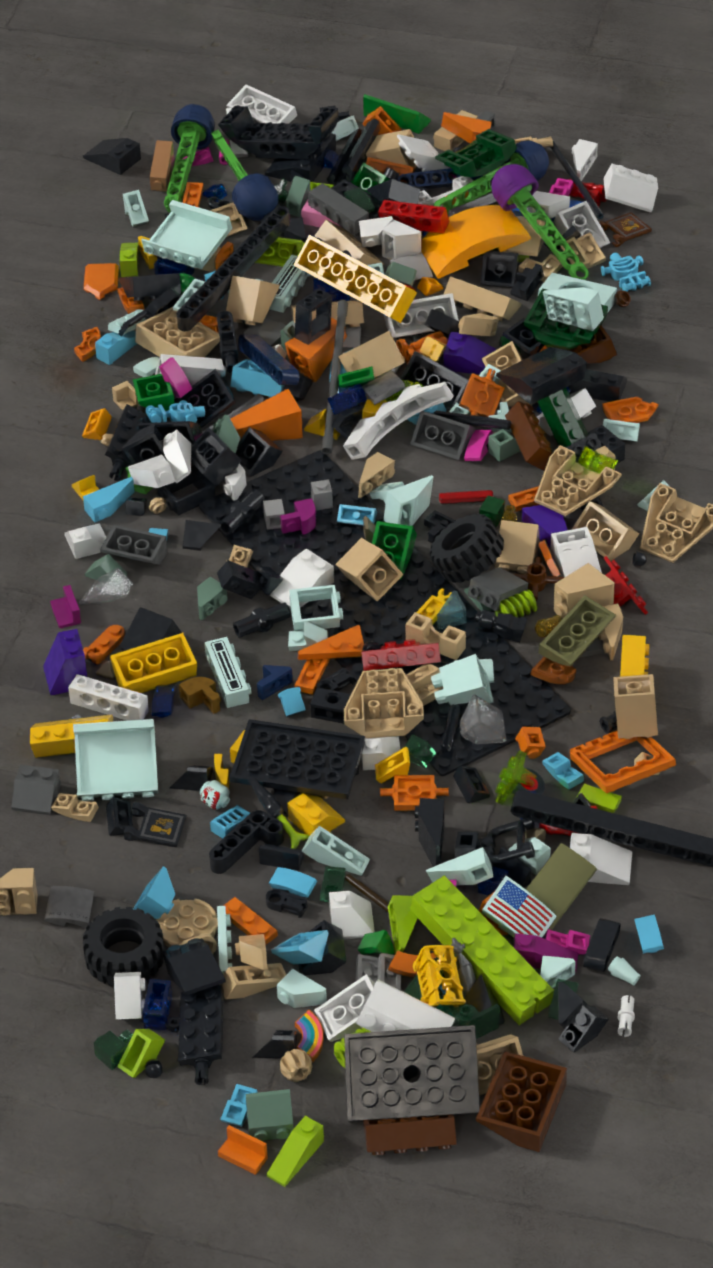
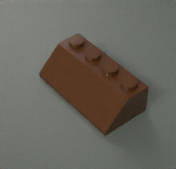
M518 401L505 415L506 420H510L512 423V433L525 461L545 471L548 460L553 454L550 443L544 435V430L539 425L540 421L535 416L533 407L528 403L524 404Z
M453 1114L443 1117L437 1115L432 1117L422 1116V1118L405 1117L396 1120L363 1121L367 1152H372V1155H383L385 1151L394 1150V1153H406L407 1149L416 1148V1151H428L429 1147L438 1146V1149H450L451 1145H456Z

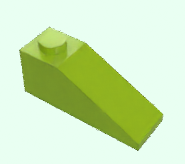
M138 242L121 244V277L138 276Z
M393 895L388 905L395 954L397 950L404 951L417 921V917L410 910L412 896Z
M304 1116L290 1133L267 1172V1177L285 1187L324 1142L323 1125Z

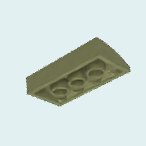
M584 595L539 644V654L556 663L571 667L616 617V614Z
M563 843L558 846L526 889L556 915L555 920L548 928L549 930L555 927L597 871L594 865Z

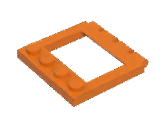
M617 730L604 735L603 739L599 737L586 742L585 745L581 744L570 749L571 760L606 794L676 766L675 758L652 737L618 738ZM634 741H638L654 756L650 760L643 759L636 762V765L633 767L626 766L619 769L615 774L609 773L606 775L589 760Z

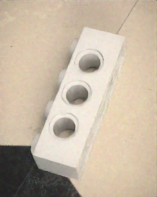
M78 674L68 687L70 703L113 715L127 721L144 720L149 712L148 697L145 694Z

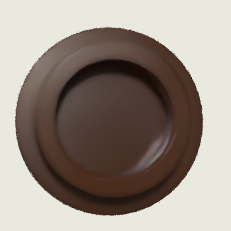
M618 291L615 294V301L619 306L626 307L629 305L631 297L627 291Z

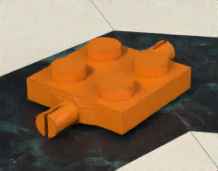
M489 369L486 377H480L472 373L459 406L469 410L471 415L489 417L494 415L505 389L493 381L496 371Z
M394 775L392 788H380V797L392 796L394 811H415V806H419L420 798L436 799L437 796H449V788H437L434 783V775Z

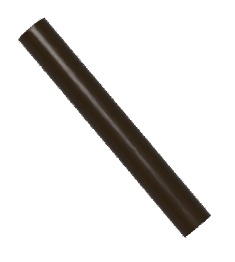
M350 873L345 876V881L388 912L389 903Z

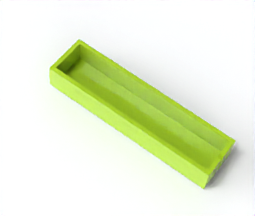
M445 875L412 896L410 910L443 945L451 946L452 938H456L458 942L465 944V948H463L461 953L472 964L476 979L482 974L499 1005L519 1026L533 1017L534 1012L539 1013L551 1005L554 989Z

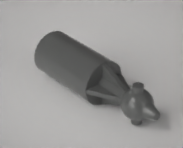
M452 938L451 946H454L453 952L455 957H457L456 965L460 984L463 986V998H465L477 979L472 964L461 953L463 948H465V944H461L456 938Z

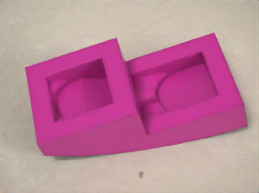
M209 147L195 153L192 166L214 161Z
M557 178L555 185L552 184L549 193L569 196L574 182Z
M170 357L159 366L165 382H170L175 397L181 398L192 389L184 371L173 357Z
M475 430L466 448L465 461H481L488 452L486 445L489 442V436L493 434L492 430Z
M547 929L545 939L580 955L586 954L590 935L570 930L567 935Z

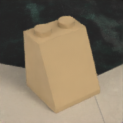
M410 129L377 135L366 152V156L370 158L413 166L415 169L417 167L413 162L415 159H410L405 153L407 150L404 151L398 144L400 142L397 138L398 134L414 138Z
M232 276L226 311L232 314L233 322L241 323L242 320H245V324L254 326L255 323H263L279 289V285L256 279Z
M501 520L499 533L504 539V548L501 551L502 554L495 562V568L501 567L506 571L512 570L520 574H526L527 567L534 563V559L537 556L538 544L540 542L539 525Z
M363 538L335 564L349 580L376 601L403 576V573L382 549Z
M587 563L555 583L554 612L564 618L584 595L601 606L613 605L615 583L591 564Z
M653 674L613 677L618 738L631 739L633 737H652L658 735Z

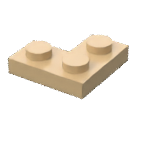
M550 254L542 263L526 258L519 265L518 272L523 273L525 268L533 269L535 264H539L542 266L544 273L541 281L545 282L551 273L557 274L563 266L555 255Z

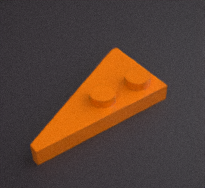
M356 625L299 650L298 660L362 657L361 651L364 642L360 625Z

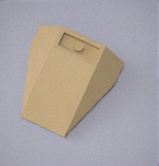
M560 445L548 460L534 502L567 516L612 488L622 476V473L609 467H605L601 473L577 463L575 452Z
M659 483L650 498L640 549L674 563L713 529V504L708 503L706 508H703L677 497L676 489Z
M402 668L363 671L344 708V724L358 734L365 736V738L405 736L424 719L423 703Z

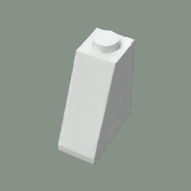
M163 455L128 467L135 485L160 488L175 482L171 467Z

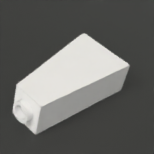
M161 354L155 375L161 374L159 366L170 357H173L184 371L192 387L214 369L222 377H225L226 367L223 366L222 359Z

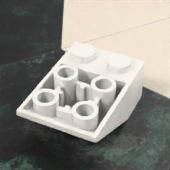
M397 135V138L400 140L398 143L404 151L407 150L405 153L410 159H415L413 162L419 169L423 168L422 172L449 168L443 162L435 159V156L439 153L429 141ZM438 176L432 177L434 181L438 178Z
M587 527L551 534V552L562 577L570 575L587 563L601 572L593 539Z

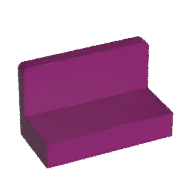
M71 585L63 586L64 597L50 601L59 628L81 624L80 610Z

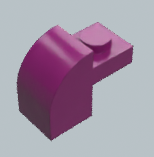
M312 498L294 502V513L280 515L281 531L283 534L301 530L302 535L311 532L316 526V508Z

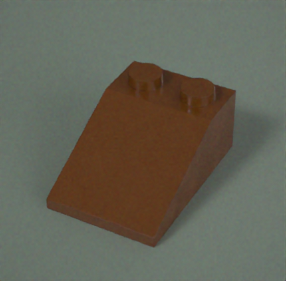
M602 325L599 326L590 343L581 344L571 350H567L577 353L587 363H602L617 355L613 342Z

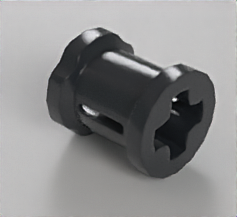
M616 710L613 714L607 717L603 716L599 720L601 728L607 734L617 727Z

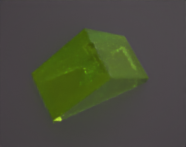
M587 446L584 447L578 461L585 468L597 473H601L605 467L614 470L618 460Z

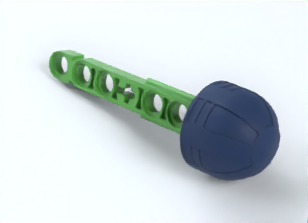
M196 104L186 105L176 113L172 123L171 135L175 142L179 144L167 189L168 196H165L164 206L169 213L171 212L169 204L172 200L182 202L196 150L207 147L212 141L211 133L214 132L215 122L210 111L204 106Z
M220 131L212 132V138L239 180L232 192V200L236 208L244 217L253 221H261L278 204L276 188L270 179L263 174L247 175Z
M521 141L516 144L517 149L505 162L506 164L448 194L447 197L437 200L433 206L440 207L443 204V207H446L447 214H449V210L491 192L490 180L500 168L510 164H518L525 167L539 181L548 169V154L542 145L534 141ZM469 191L468 197L465 198V193ZM456 197V202L452 205V200Z

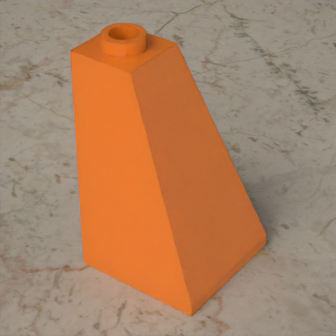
M331 318V330L309 345L296 338L285 343L290 364L299 373L313 380V382L318 381L333 358L337 320ZM344 331V340H345L346 337H347L346 331Z
M289 389L230 418L240 436V440L249 427L263 432L272 441L303 438L302 411Z

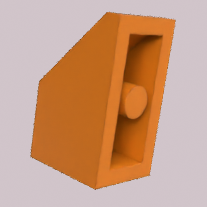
M381 106L368 114L362 123L366 126L372 119L378 120L380 123L378 135L402 130Z

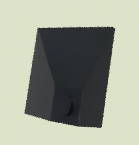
M216 369L194 384L192 389L184 396L174 399L175 403L184 400L191 403L193 407L204 406L205 417H197L196 423L200 424L201 428L236 403L230 386Z

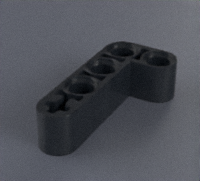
M262 810L251 812L210 850L211 871L216 874L226 872L260 840L270 845H281L284 840L283 824Z

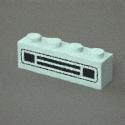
M291 255L272 282L278 284L279 289L269 308L270 310L283 313L290 306L292 299L297 296L300 287L304 286L307 277H310L311 274L294 266L298 256Z
M227 637L205 642L206 657L226 707L230 708L249 703V695L252 694L249 683L245 682L246 675L244 670H240L239 657H235L233 643L230 644Z

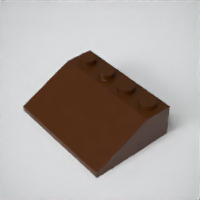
M504 1051L476 1121L519 1147L540 1152L566 1086L567 1068Z

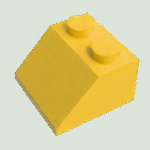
M302 793L287 803L288 819L304 834L311 835L318 826L330 832L345 822V819L319 796Z

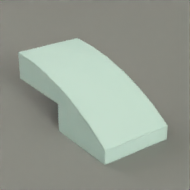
M151 357L136 364L133 367L134 373L142 377L153 375L156 373L159 357Z

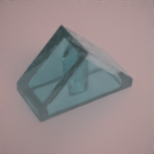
M453 590L438 613V629L466 623V608L457 591Z

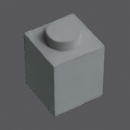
M329 480L311 482V498L316 510L333 508L332 489Z
M282 499L263 501L267 530L281 528L280 515L285 514Z

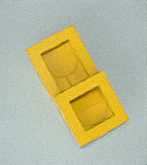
M214 754L216 780L229 789V769H223L222 754Z

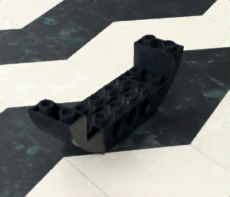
M237 105L223 117L218 126L231 141L245 151L254 154L256 158L308 159L334 131L338 122V108H323L311 123L285 124L272 122L254 123L248 106Z

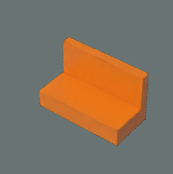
M229 1125L227 1127V1140L218 1150V1157L256 1175L268 1159L267 1143Z

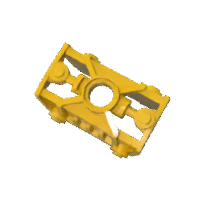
M424 946L413 963V970L417 972L422 994L420 1001L432 1007L441 1004L450 1005L452 1008H460L466 1002L463 998V986L460 984L457 957L454 956L453 952L454 946ZM430 951H434V955L439 957L437 962L431 958ZM440 970L444 972L445 978L441 976ZM440 984L442 989L446 990L443 999L439 997L438 987Z

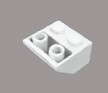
M396 220L391 221L382 229V257L392 260L421 253V231Z

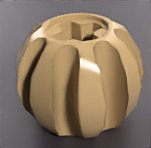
M300 1049L287 1051L280 1061L281 1073L287 1080L293 1082L305 1080L312 1071L310 1056Z

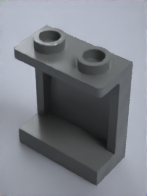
M499 567L470 580L468 596L497 611L499 610L501 600L510 596L514 597L515 594H520L524 590L527 591L528 582Z

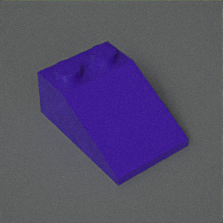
M451 332L444 351V366L455 372L480 375L486 368L482 358L497 349L471 335Z

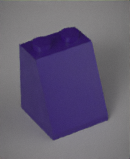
M77 629L58 632L45 660L43 669L50 696L69 692L68 687L77 674L87 677L85 655Z

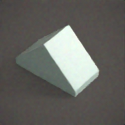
M543 956L540 976L552 988L556 987L558 982H564L575 975L574 959Z

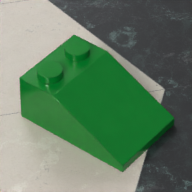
M377 521L372 544L382 549L404 575L414 549L417 534L413 526Z

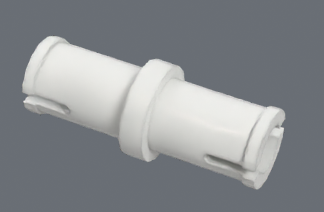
M628 995L621 998V1009L618 1012V1034L622 1036L624 1029V1037L631 1035L632 1022L635 1019V1013L633 1012L635 999L630 996V1002L628 1003Z

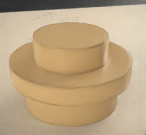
M154 498L150 502L149 510L154 512V514L163 512L167 507L165 499Z

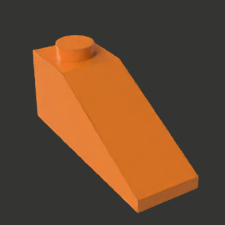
M444 112L441 127L471 143L477 140L476 135L490 129L491 122Z

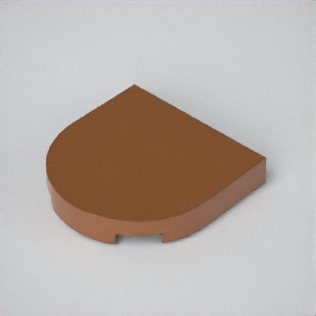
M543 657L531 670V676L553 684H567L575 679L576 669L573 666H565Z

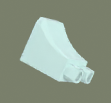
M476 654L440 667V673L431 676L435 688L443 686L442 690L434 693L438 704L449 702L450 705L462 703L489 704L493 702L486 670Z

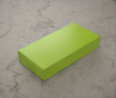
M584 784L578 795L583 793L592 806H597V809L615 813L622 797L611 792L606 794L602 789Z

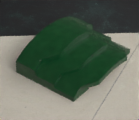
M488 129L476 135L477 140L472 141L461 150L456 152L446 150L436 155L435 159L443 162L445 166L452 168L454 173L460 176L476 177L500 167L513 155L517 147L514 139Z
M542 288L524 321V325L532 330L536 340L545 345L564 350H571L581 344L590 343L608 314V306L601 304L604 318L594 331L548 319L543 291L547 289Z

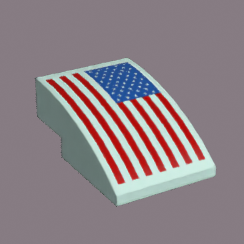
M505 876L482 909L483 915L497 923L500 929L514 938L516 934L536 935L542 938L556 918V915L548 907L507 876Z

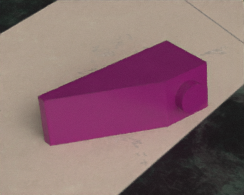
M515 935V950L533 968L541 969L543 956L574 959L576 972L577 952L536 935Z

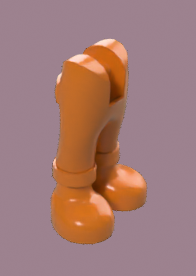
M441 331L427 335L442 343H448V339L444 337ZM427 336L410 343V345L404 339L396 341V345L401 355L405 357L407 365L414 351L421 353L420 349Z

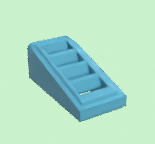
M238 805L231 808L210 822L211 832L223 839L250 812Z

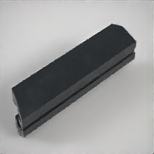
M372 119L369 121L362 133L361 129L352 132L327 177L329 184L335 186L344 179L352 183L366 157V152L380 131L378 120Z

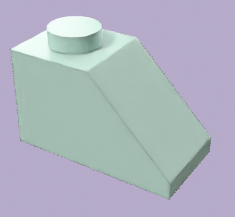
M536 837L525 839V842H532L535 857L527 859L526 856H521L518 859L526 864L532 873L537 875L549 860L551 848ZM515 843V844H514L511 848H509L508 850H509V851L516 850V849H517V843Z
M294 969L277 984V998L282 1003L288 1004L293 1008L322 1005L327 1001L326 988Z

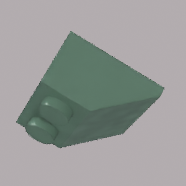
M290 1089L246 1094L249 1135L261 1141L288 1138L293 1130Z

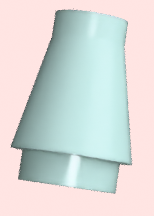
M618 956L614 958L608 967V971L611 972L612 976L624 980L633 986L641 976L624 958H619Z

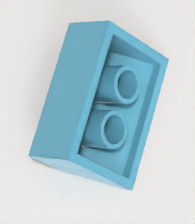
M245 359L233 366L230 387L236 388L237 391H250L253 395L260 394L261 396L266 395L269 396L268 398H271L284 390V385H278L252 360Z

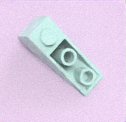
M483 847L426 870L432 883L444 875L449 880H457V885H475L493 878L491 861Z

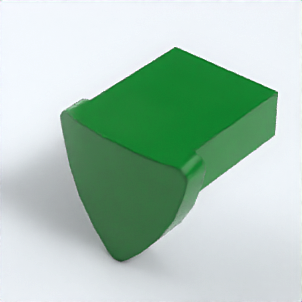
M381 930L365 934L358 947V951L362 955L376 952L393 955L394 947L388 932Z

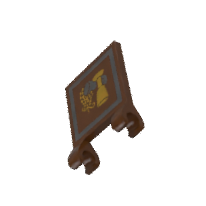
M632 212L606 222L598 221L604 232L609 228L616 233L613 236V239L616 241L612 242L615 247H619L627 240L652 231L648 225Z

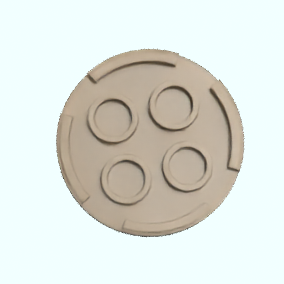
M199 899L172 901L174 906L168 914L164 913L159 919H156L162 929L164 945L167 947L178 945L184 940L202 934H209L214 938L218 929L215 910L208 903Z

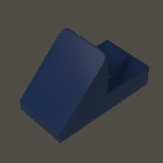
M263 665V679L257 682L258 697L263 701L293 682L292 668L288 666Z

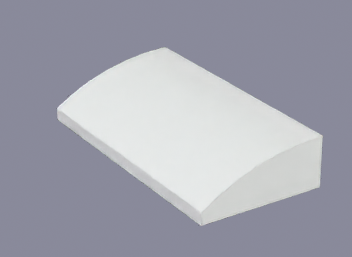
M245 85L226 105L227 108H233L237 105L248 106L253 120L260 123L289 124L297 116L294 106L248 85Z

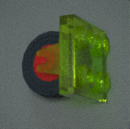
M519 750L515 757L511 756L507 768H502L499 774L501 782L498 783L495 789V793H497L495 802L503 805L510 794H514L519 790L540 795L544 793L545 783L543 778L533 769L523 767L527 753Z

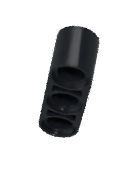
M599 918L584 957L583 967L605 972L620 933L621 923Z

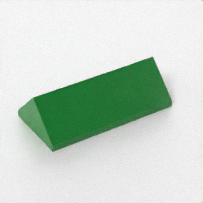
M366 94L363 96V115L366 117L381 106L400 128L410 129L411 132L420 134L431 121L429 117L418 111Z

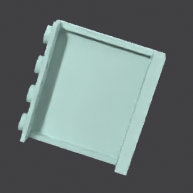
M172 200L169 204L170 214L150 240H141L144 252L202 269L232 230L230 217Z
M154 719L73 724L78 799L82 798V801H93L95 797H102V800H111L114 796L130 799L134 798V795L142 794V797H154V794L158 793Z

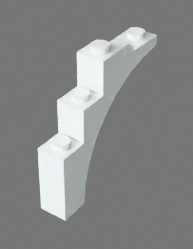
M446 382L421 387L420 384L405 387L397 400L383 403L374 417L360 419L343 447L351 460L366 457L371 449L400 423L427 408L451 401L453 394Z

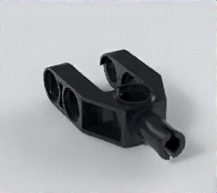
M222 311L217 314L220 358L223 365L226 364V371L232 373L233 366L238 363V346L232 314L228 311Z

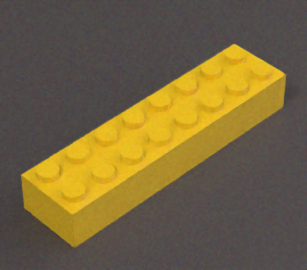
M311 235L308 236L294 263V266L400 323L417 294L411 288Z

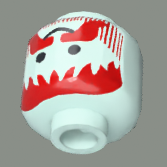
M217 780L207 781L200 789L201 801L213 810H218L221 807L225 808L230 801L229 789Z

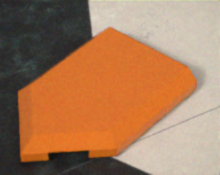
M116 263L88 264L85 266L84 290L94 294L98 300L103 299L107 293L116 291L118 289L119 266Z
M639 397L602 403L607 419L632 423L648 421L659 406V404L654 402L642 401V398Z

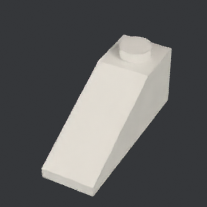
M579 139L577 144L572 147L575 173L582 181L597 158L598 143Z
M175 430L164 437L163 451L171 467L175 482L178 483L191 473V442L178 430Z

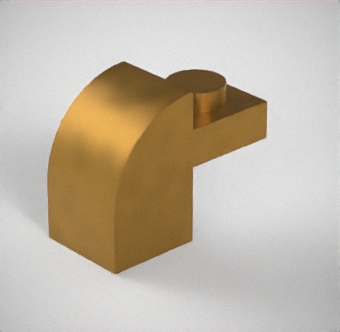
M193 677L179 684L180 698L190 709L204 703L213 714L220 711L221 698L216 692V683L212 679Z

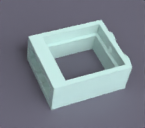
M335 585L289 590L294 631L304 630L305 621L323 629L340 627L343 611L342 608H338V603H341L340 593L336 592ZM331 599L333 616L301 619L299 602Z

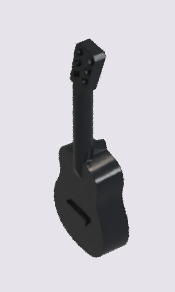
M173 288L168 289L160 297L153 300L145 310L124 322L118 334L122 337L129 327L145 318L147 320L174 307L181 295Z

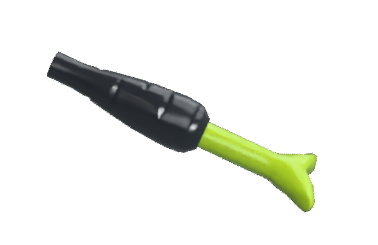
M254 776L250 777L248 782L253 787L267 814L283 824L284 830L290 837L291 848L296 849L300 841L307 840L310 835L296 832L283 815L284 810L281 804Z

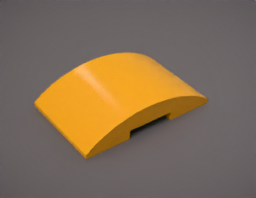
M500 205L479 206L450 216V222L444 234L428 232L421 240V253L426 258L437 279L469 266L467 260L495 248L503 252L531 240V236L512 210L504 211Z

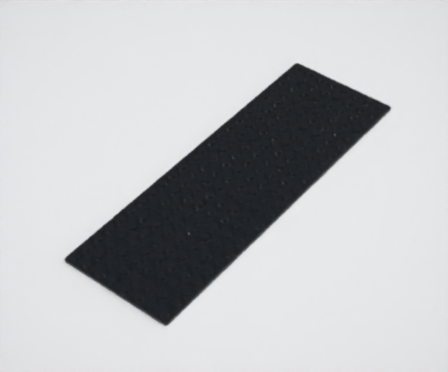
M322 450L246 482V487L235 501L224 492L199 504V509L212 523L219 524L230 513L234 502H241L252 491L258 490L265 497V501L282 499L284 513L289 514L295 512L294 502L311 498V482L329 480L332 489L333 508L316 510V526L307 534L302 535L301 530L284 534L281 528L267 530L264 504L255 511L249 523L243 522L233 533L228 535L220 527L218 528L233 547L237 545L253 551L249 564L255 571L257 566L272 568L277 574L281 575L291 560L305 549L333 565L334 583L331 585H335L336 592L340 593L341 603H338V608H342L343 619L340 620V627L325 629L328 631V638L356 625H360L364 644L369 641H376L380 646H385L386 642L395 641L396 644H402L406 640L405 624L432 595L437 597L440 589H444L445 596L452 592V601L448 603L447 610L432 626L439 633H443L448 626L466 632V648L457 660L474 654L477 655L478 659L493 660L494 683H489L493 702L489 704H456L461 707V712L449 752L441 751L440 744L451 706L450 703L438 704L435 699L423 706L424 719L405 737L440 776H446L456 771L459 766H466L515 742V738L522 727L543 728L571 713V708L544 680L531 676L532 668L501 636L493 631V627L492 629H487L479 626L478 622H475L477 614L475 608L449 581L444 579L442 574L415 546L402 580H398L378 601L374 600L341 572L335 564L361 538L365 540L362 525L337 523L339 505L376 508L375 526L377 521L385 522L384 514L366 495L362 498L358 497L359 488L326 454L322 453ZM331 599L307 602L300 608L301 619L333 616ZM440 654L441 662L430 664L440 668L453 663L455 659ZM362 657L334 658L342 668L348 671V674L351 673L353 675V680L357 683L364 671ZM424 664L394 668H402L404 673L408 674Z

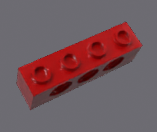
M384 200L378 211L380 218L392 216L393 220L419 231L444 234L450 222L446 207Z

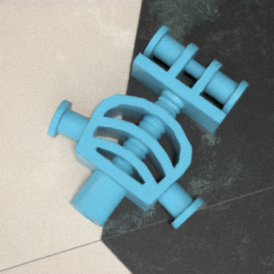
M613 253L610 256L609 267L604 268V266H601L602 276L611 274L614 280L619 281V287L624 291H635L637 287L642 289L645 285L651 286V280L649 276H646V272L638 273V265L644 264L643 258L640 255L633 259L631 256L622 258L618 253Z
M183 400L179 403L171 404L169 411H165L162 405H158V408L150 405L146 408V414L151 423L167 422V417H170V420L173 422L192 421L196 423L197 417H205L204 406L193 407L191 403Z

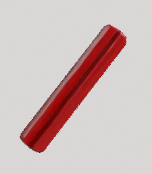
M493 491L440 493L439 502L440 504L485 501L487 496L493 497Z

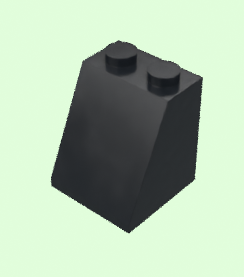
M140 607L119 647L122 651H126L182 632L173 619Z

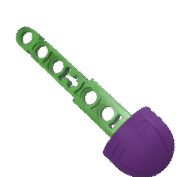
M510 164L500 168L494 175L491 189L494 198L502 209L510 211L518 208L562 266L568 270L569 275L573 278L586 280L589 275L588 269L582 262L580 263L579 257L532 196L538 189L539 183L531 172L518 164ZM533 207L536 212L530 213L527 208ZM537 220H543L545 225L540 226L537 224ZM556 246H563L565 248V251H558ZM566 259H573L575 264H568ZM576 272H583L585 277H578Z

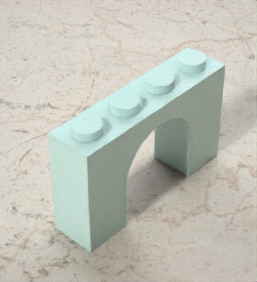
M551 273L539 288L538 295L542 288L557 290L585 287L599 291L601 304L608 306L609 312L615 304L617 288Z

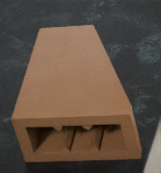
M156 141L150 173L151 190L167 192L174 167L172 141Z

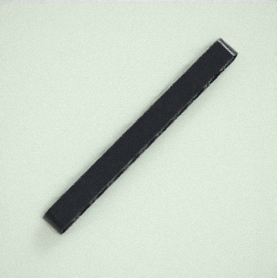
M286 206L275 208L177 311L176 316L179 330L184 332L190 331L230 289L232 276L242 277L290 226V214Z
M524 790L514 793L510 812L518 818L581 834H591L612 842L713 867V838Z

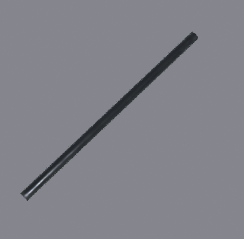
M553 141V147L550 148L597 218L602 219L604 214Z

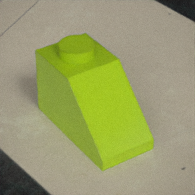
M136 1029L117 1067L132 1078H136L145 1069L148 1060L157 1058L165 1039L151 1029Z

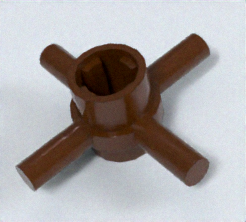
M535 557L534 563L527 567L526 574H513L528 582L527 588L533 593L536 601L538 600V592L542 591L547 583L555 584L565 578L547 576L541 557Z

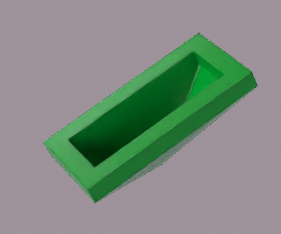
M373 366L338 375L340 388L362 387L375 379Z

